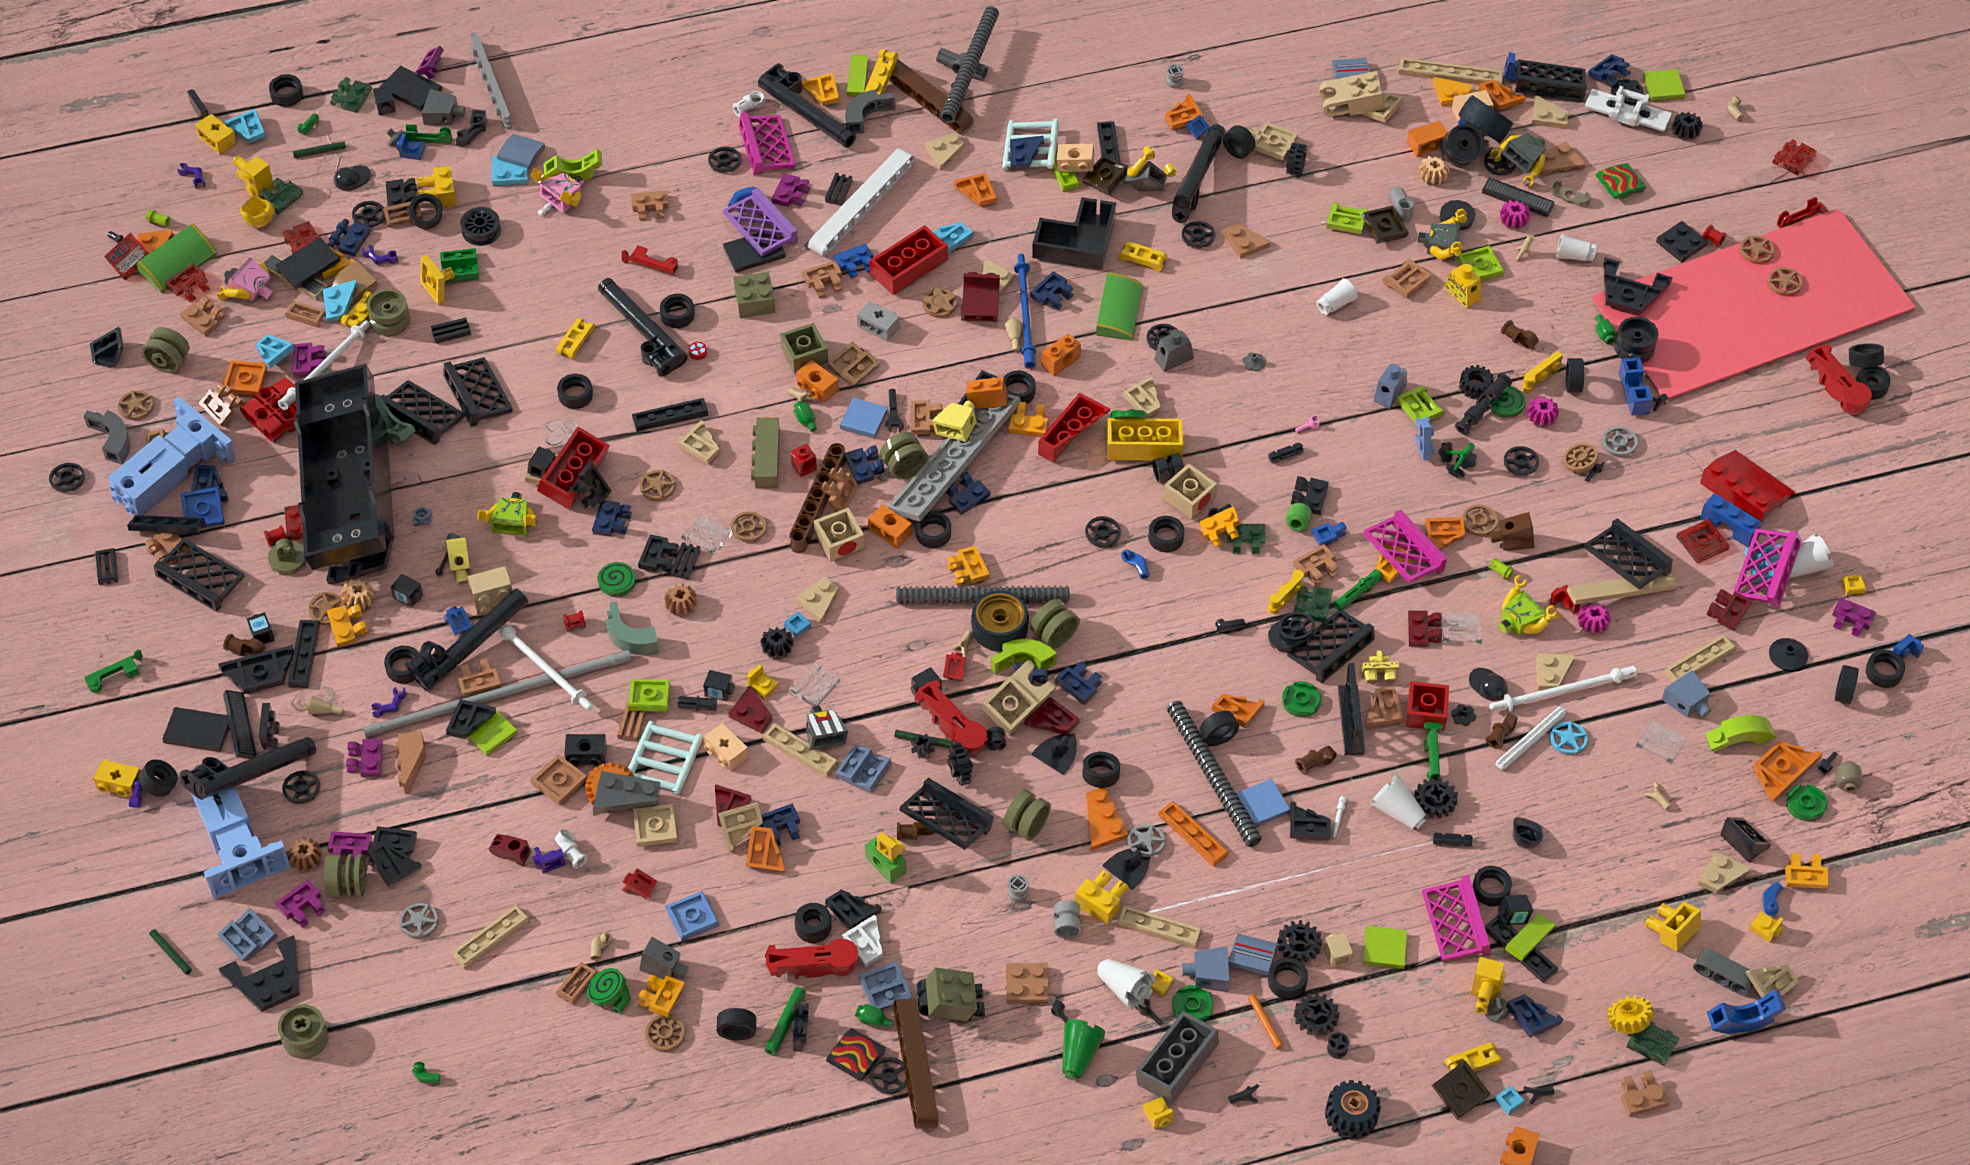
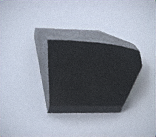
M120 327L111 330L90 343L92 362L94 364L112 367L119 362L124 348Z

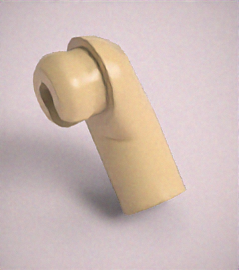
M1734 96L1729 101L1728 111L1737 121H1740L1744 117V114L1739 110L1741 99Z
M603 932L592 940V960L597 961L601 959V950L609 945L612 940V935L609 932Z

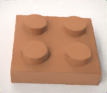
M558 754L530 781L533 786L560 806L586 782L587 775Z
M1006 963L1007 1004H1047L1048 963Z

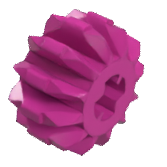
M1509 200L1508 203H1504L1500 210L1501 223H1505L1506 227L1511 226L1513 229L1515 227L1521 229L1522 226H1526L1531 215L1529 206H1525L1524 202L1519 203L1518 200L1515 202Z
M1537 396L1535 400H1531L1527 408V415L1534 425L1540 424V427L1545 424L1549 427L1551 423H1555L1559 415L1557 403L1553 402L1552 398L1548 400L1545 396L1543 399Z
M1597 602L1594 605L1588 603L1586 606H1582L1577 617L1579 627H1584V632L1591 631L1592 635L1594 632L1601 634L1602 630L1606 631L1611 622L1609 609H1605L1604 604L1599 606Z

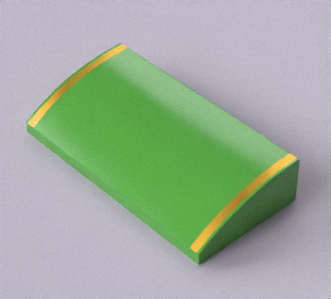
M192 223L137 262V269L162 293L215 256L217 251L198 227Z
M1107 272L1096 336L1132 340L1143 283L1122 274Z

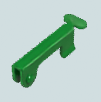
M405 125L406 131L403 134H406L407 141L452 143V133L448 127H441L439 133H418L417 125Z
M136 650L134 655L85 676L84 679L90 691L93 693L100 692L102 689V679L121 670H124L127 678L138 675V667L133 659H142L141 650Z
M1426 722L1424 727L1431 730L1424 741V751L1429 750V770L1426 776L1428 782L1431 781V777L1438 781L1440 778L1438 732L1436 730H1441L1442 725L1440 723Z

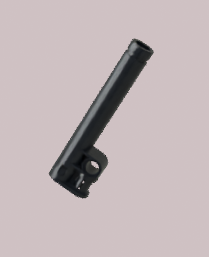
M777 63L761 75L758 80V87L840 143L843 147L849 148L856 139L854 132L799 95L802 92V77L798 72H787L782 64Z
M1214 124L1209 128L1173 199L1172 218L1178 223L1187 222L1190 212L1197 207L1200 185L1226 133L1224 127L1219 124Z
M611 278L601 281L598 291L647 340L640 347L642 362L654 367L660 377H664L681 367L687 361V354Z
M515 588L510 595H507L447 650L433 641H426L421 646L418 656L410 663L406 662L404 664L417 683L426 692H429L519 612L522 607L528 604V599L519 589Z
M304 737L231 767L226 766L217 758L206 757L202 760V764L196 766L195 769L191 771L182 770L180 772V781L185 789L198 799L203 800L313 756L316 753V745L310 737Z

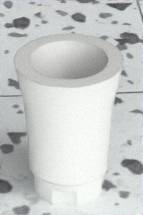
M1561 234L1556 259L1587 260L1593 262L1597 245Z
M1342 279L1335 287L1316 301V304L1322 314L1328 315L1342 306L1357 300L1358 295L1352 283L1347 279Z

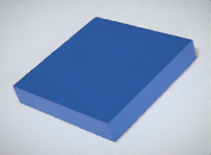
M219 487L180 493L184 517L205 518L206 524L203 528L225 524Z

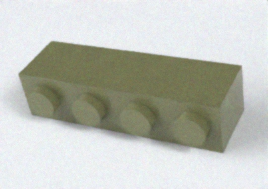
M757 418L756 425H753V436H756V440H752V451H755V454H752V466H755V469H751V481H755V488H778L779 418Z

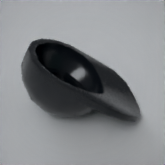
M362 165L343 167L336 171L334 184L338 189L344 191L354 190L369 181L371 172L368 167Z
M1476 668L1470 673V686L1483 698L1495 701L1504 698V695L1507 694L1508 686L1504 677L1486 668Z
M1516 817L1513 821L1512 836L1519 847L1533 849L1541 843L1543 830L1534 821Z

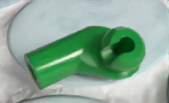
M313 113L304 124H298L297 131L302 134H308L319 121V115Z
M627 985L623 987V994L612 1007L618 1014H621L631 1000Z
M418 1061L414 1063L412 1072L420 1083L440 1084V1073H429L424 1068L425 1064Z

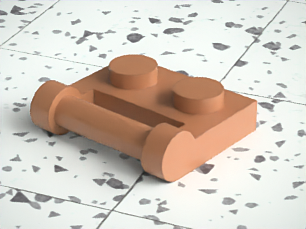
M1407 259L1400 268L1391 275H1386L1382 281L1387 287H1392L1407 298L1431 279V274L1412 260ZM1407 270L1409 271L1407 274H1405L1403 277H1401L1398 281L1396 280L1398 277H1400L1402 274H1404Z

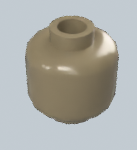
M1846 761L1836 768V783L1840 789L1846 792H1854L1862 786L1863 777L1859 765L1852 761Z

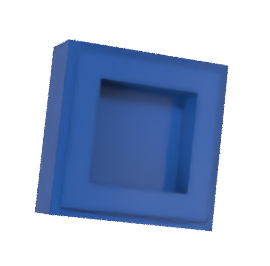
M1198 115L1185 125L1195 139L1210 128L1201 115Z

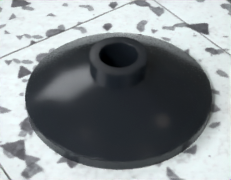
M1781 638L1770 646L1769 657L1776 667L1785 671H1796L1806 665L1808 652L1799 641L1791 638Z

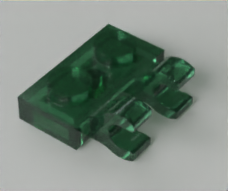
M280 178L272 181L276 185L273 187L276 193L272 194L266 188L260 191V194L263 195L261 199L269 201L277 215L303 195L301 188L291 181L285 184Z
M1240 524L1236 526L1239 537L1233 540L1227 532V543H1233V553L1241 554V543H1252V554H1260L1261 543H1265V524Z

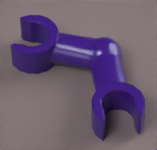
M180 163V167L183 169H177L180 176L195 174L193 179L194 187L197 189L198 183H202L203 187L206 186L201 168L188 167L186 163Z
M369 245L370 251H365L362 248L363 256L370 258L374 264L378 265L384 262L395 264L398 262V257L394 250L389 251L387 255L377 256L372 245Z
M394 687V698L391 704H372V710L379 709L372 712L373 717L378 718L386 712L397 711L401 700L406 697L405 688H403L402 693L397 694V688Z
M137 780L133 784L134 789L129 800V807L140 808L141 806L140 796L142 787L139 780Z

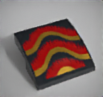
M850 1028L830 1052L826 1062L862 1081L870 1073L873 1064L884 1055L886 1047Z

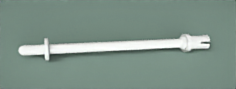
M364 321L360 326H352L351 335L304 380L319 376L356 339L363 340L365 338L364 331L370 326V322ZM289 388L287 394L278 401V405L283 410H287L290 405L296 402L295 388Z
M505 623L497 630L503 640L513 642L572 696L571 702L573 704H581L586 710L593 708V705L586 699L587 693L582 689L577 691L515 635L516 630L512 626H508Z
M1634 665L1622 669L1614 668L1610 674L1514 698L1506 694L1504 695V700L1491 703L1489 708L1492 711L1507 708L1508 712H1511L1514 705L1610 681L1618 684L1622 680L1636 678L1637 673L1634 674V672H1637Z

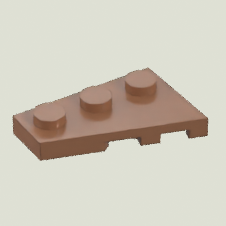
M1563 142L1544 152L1546 156L1545 164L1538 176L1552 174L1553 171L1558 170L1567 172L1571 168L1585 169L1586 163L1567 142Z

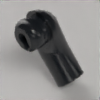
M1243 618L1230 621L1218 619L1215 622V626L1219 632H1226L1244 628L1245 621Z

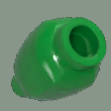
M1601 314L1595 317L1597 321L1595 328L1599 338L1608 345L1616 341V331L1609 320L1604 319Z
M803 401L796 402L793 406L795 408L793 412L801 425L808 427L810 432L816 431L817 427L814 424L815 415L811 407Z
M869 1004L859 1005L855 1013V1017H858L861 1023L870 1027L878 1028L883 1025L891 1028L893 1020L886 1018L882 1010Z

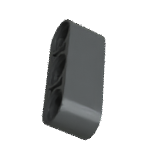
M1703 949L1693 965L1694 970L1700 975L1739 995H1747L1753 986L1745 973L1750 969L1711 949Z

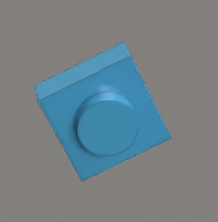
M796 612L784 621V627L797 638L811 628V623L800 612Z

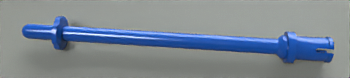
M1020 253L1017 256L1018 263L1014 266V271L1019 274L1025 342V346L1022 347V355L1024 356L1025 368L1032 369L1036 366V348L1032 345L1026 280V273L1030 270V265L1025 263V256L1023 253Z

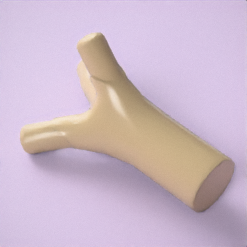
M1528 234L1525 242L1521 246L1516 247L1517 250H1520L1516 258L1517 261L1520 260L1526 251L1529 256L1532 255L1530 246L1535 238L1532 234Z
M793 387L788 389V394L797 398L798 401H817V399L808 396L807 392L802 393Z
M967 630L960 642L952 647L953 650L961 647L963 657H966V659L967 645L973 633Z
M1655 782V792L1645 793V797L1656 799L1667 810L1671 807V804L1660 791L1658 783Z

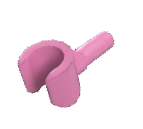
M1312 415L1309 422L1296 428L1295 432L1298 433L1308 428L1316 430L1321 420L1316 421L1318 416Z

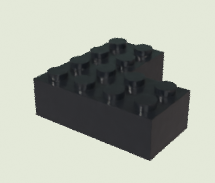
M1081 197L1075 223L1039 218L1032 243V258L1103 269L1116 218L1117 203L1101 200L1099 215L1097 214V199Z

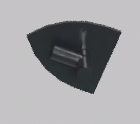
M1061 734L1051 737L1042 742L1031 755L1063 775L1069 769L1076 756L1077 742L1075 734Z
M1136 847L1134 852L1131 849H1126L1116 853L1102 866L1133 890L1145 877L1149 868L1150 857L1142 856L1141 851H1149L1142 847Z

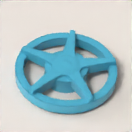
M1569 721L1561 722L1553 727L1550 741L1557 751L1573 755L1584 750L1588 737L1586 731L1580 725ZM1568 726V729L1565 731L1557 730L1560 727ZM1572 727L1578 729L1581 733H1575L1572 731ZM1554 734L1561 737L1559 745L1554 741ZM1584 737V743L1579 747L1576 740ZM1563 745L1573 746L1575 750H1566L1561 747Z

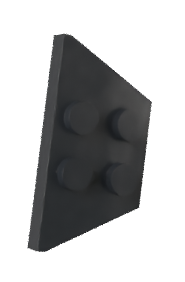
M290 645L218 663L220 671L244 694L283 685L294 649Z

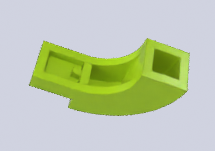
M595 149L578 160H566L555 155L544 163V175L551 177L566 173L572 179L580 176L583 181H587L594 177V170L602 166V152Z
M1012 640L1003 644L1002 653H997L991 658V671L996 675L1015 665V663H1025L1028 660L1035 664L1036 669L1047 670L1057 664V653L1048 645L1036 640Z
M1744 715L1721 722L1722 726L1705 733L1710 748L1714 753L1742 741L1755 742L1759 746L1776 738L1771 722L1767 718L1757 715Z

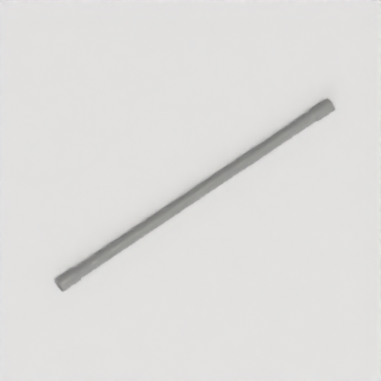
M629 650L606 658L557 671V673L564 679H568L609 666L630 662L631 656ZM547 674L462 700L482 704L556 681ZM459 700L388 721L364 726L365 738L454 712Z

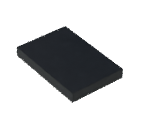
M401 65L379 86L390 85L394 98L420 111L424 108L430 89L442 91V85Z
M756 233V234H753V235H750V236H751V237H759V234H760V233ZM763 233L762 238L771 239L772 237L771 234ZM745 237L723 243V249L735 273L786 257L782 246L761 256ZM760 243L762 249L769 246L767 243Z
M319 237L275 266L296 290L341 261L326 242Z
M174 707L162 738L163 743L221 752L229 730L228 717L223 714Z

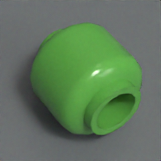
M1303 503L1293 504L1286 515L1287 525L1295 531L1305 530L1312 518L1311 509Z

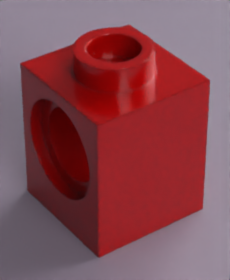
M808 444L791 451V464L800 477L817 470L816 455Z

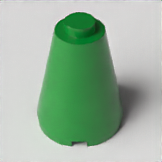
M1069 1019L1065 1022L1062 1073L1065 1074L1067 1079L1077 1081L1078 1078L1083 1077L1105 1037L1106 1031L1095 1024L1094 1028L1087 1025L1088 1022L1077 1019Z

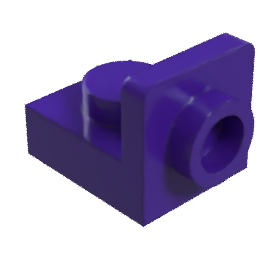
M539 847L534 848L535 855L532 856L536 868L540 866L542 873L565 866L564 854L561 849L552 850L541 855Z

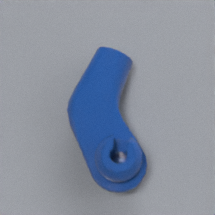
M756 187L738 190L733 194L727 206L729 207L751 196L752 190L756 189Z
M1128 549L1123 550L1121 553L1123 561L1135 566L1141 579L1148 578L1149 570L1146 559Z
M1778 882L1767 888L1762 896L1764 911L1770 916L1776 915L1779 910L1776 896L1783 890V887Z

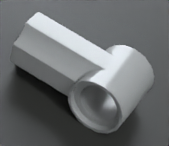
M1400 186L1393 187L1389 191V198L1403 222L1410 221L1413 215L1414 203L1407 197L1403 188H1400Z

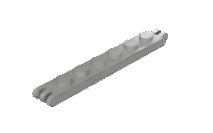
M473 32L471 33L473 45L471 50L473 56H477V67L482 69L480 73L482 79L486 80L487 92H491L490 99L492 104H496L494 106L496 115H500L505 129H511L509 111L477 33Z

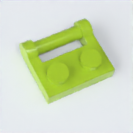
M1333 202L1327 228L1362 234L1365 222L1361 215L1363 212H1367L1368 209H1356Z
M1424 386L1415 388L1397 397V403L1414 424L1416 418L1424 419L1429 417L1432 420L1435 418L1439 419L1445 414V411L1438 407L1429 396ZM1419 397H1421L1426 402V404L1430 407L1431 411L1426 407V405L1421 401Z

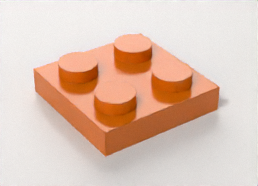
M231 360L223 384L225 386L228 385L232 389V394L257 396L258 390L263 386L268 367L265 363Z

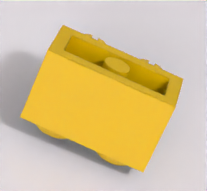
M241 156L234 158L233 163L239 168L236 175L245 182V190L251 197L257 196L262 199L275 188L270 166L258 156L250 162Z
M451 166L433 168L434 174L432 176L416 178L418 189L434 187L428 190H418L419 194L428 193L436 196L442 203L443 208L457 206Z
M1101 870L1093 882L1086 879L1075 892V902L1079 903L1081 910L1108 926L1120 912V898L1129 887L1126 883L1121 886L1123 881L1119 880L1110 892L1106 891L1103 888L1112 879V876L1108 872L1106 873L1105 870Z
M1683 902L1677 909L1662 903V906L1658 908L1657 914L1667 919L1661 921L1651 915L1646 920L1645 927L1660 934L1661 944L1678 952L1701 928V910L1686 902Z
M1483 957L1479 958L1470 993L1471 995L1478 996L1475 1012L1486 1014L1490 1000L1494 1001L1496 994L1501 995L1506 972L1502 971L1504 963Z

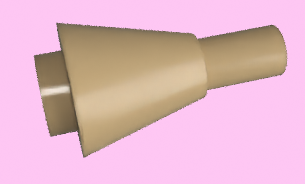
M1015 318L1008 320L1005 323V328L1012 341L1013 351L1018 352L1020 351L1019 340L1023 323Z
M312 695L311 699H307L305 710L309 711L308 714L334 713L342 715L343 707L331 705Z

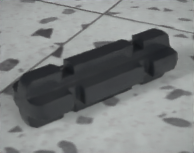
M1298 442L1293 444L1292 447L1290 445L1277 450V452L1273 451L1268 454L1269 461L1276 463L1279 459L1284 460L1295 456V453L1297 455L1303 453V445Z
M1442 833L1433 834V844L1436 845L1444 843V845L1460 846L1461 844L1463 846H1472L1473 837L1470 834H1464V836L1453 833H1445V835H1442Z

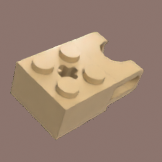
M1377 71L1326 81L1319 87L1320 94L1325 99L1323 112L1328 117L1348 113L1352 116L1366 113L1365 111L1384 109Z
M1030 660L1026 661L982 704L981 709L999 727L1003 728L1009 736L1056 689V685L1051 681H1048L1041 687L1034 686L1029 682L1028 678L1034 670V664ZM1006 704H1008V705L1012 704V705H1013V709L1007 708V707H1006V706H1007Z

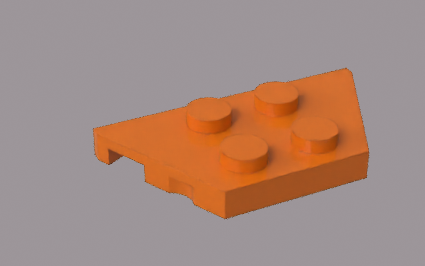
M1778 741L1754 764L1753 769L1767 796L1773 803L1821 758L1822 753L1818 751L1811 753L1804 751V747Z

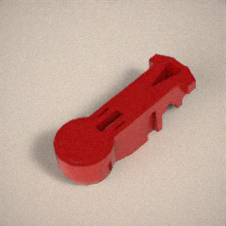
M1819 345L1811 349L1806 356V360L1810 363L1812 371L1819 370V383L1824 384L1828 394L1840 402L1844 412L1851 415L1863 413L1868 408L1872 397L1869 387L1857 382L1831 353L1832 347L1830 345Z
M938 681L928 682L919 688L914 700L921 704L923 710L930 711L932 722L939 724V729L946 737L955 743H961L964 750H968L969 756L979 754L986 745L987 733L985 727L976 721H970L940 690L941 684Z
M836 939L829 945L776 949L775 945H769L765 953V966L770 975L777 978L781 977L782 974H786V972L794 973L795 979H799V976L816 978L829 974L846 976L852 973L858 965L859 953L857 946L848 939Z

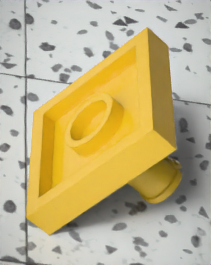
M428 255L421 256L420 283L437 305L443 304L445 281L453 279L454 272L450 267L440 271Z

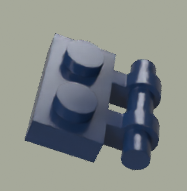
M343 219L336 226L335 233L330 235L327 245L332 248L337 245L340 253L355 257L371 233V229L368 226L355 222L351 227H348L349 220Z

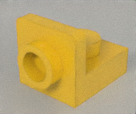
M761 664L749 671L747 675L748 686L764 699L778 688V682L764 673Z
M883 832L877 836V850L890 861H893L905 850V846L893 836H887Z
M1760 912L1750 925L1749 930L1771 942L1774 937L1778 938L1784 930L1782 926L1784 919L1780 917L1776 921Z
M1162 1097L1143 1105V1111L1154 1129L1166 1127L1173 1121L1174 1111L1172 1108L1168 1109Z

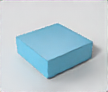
M1512 1086L1495 1096V1101L1508 1115L1525 1104V1100Z

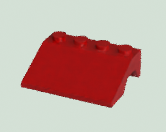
M1737 450L1715 459L1703 471L1700 482L1711 492L1719 495L1762 523L1769 512L1777 505L1781 507L1795 494V491Z

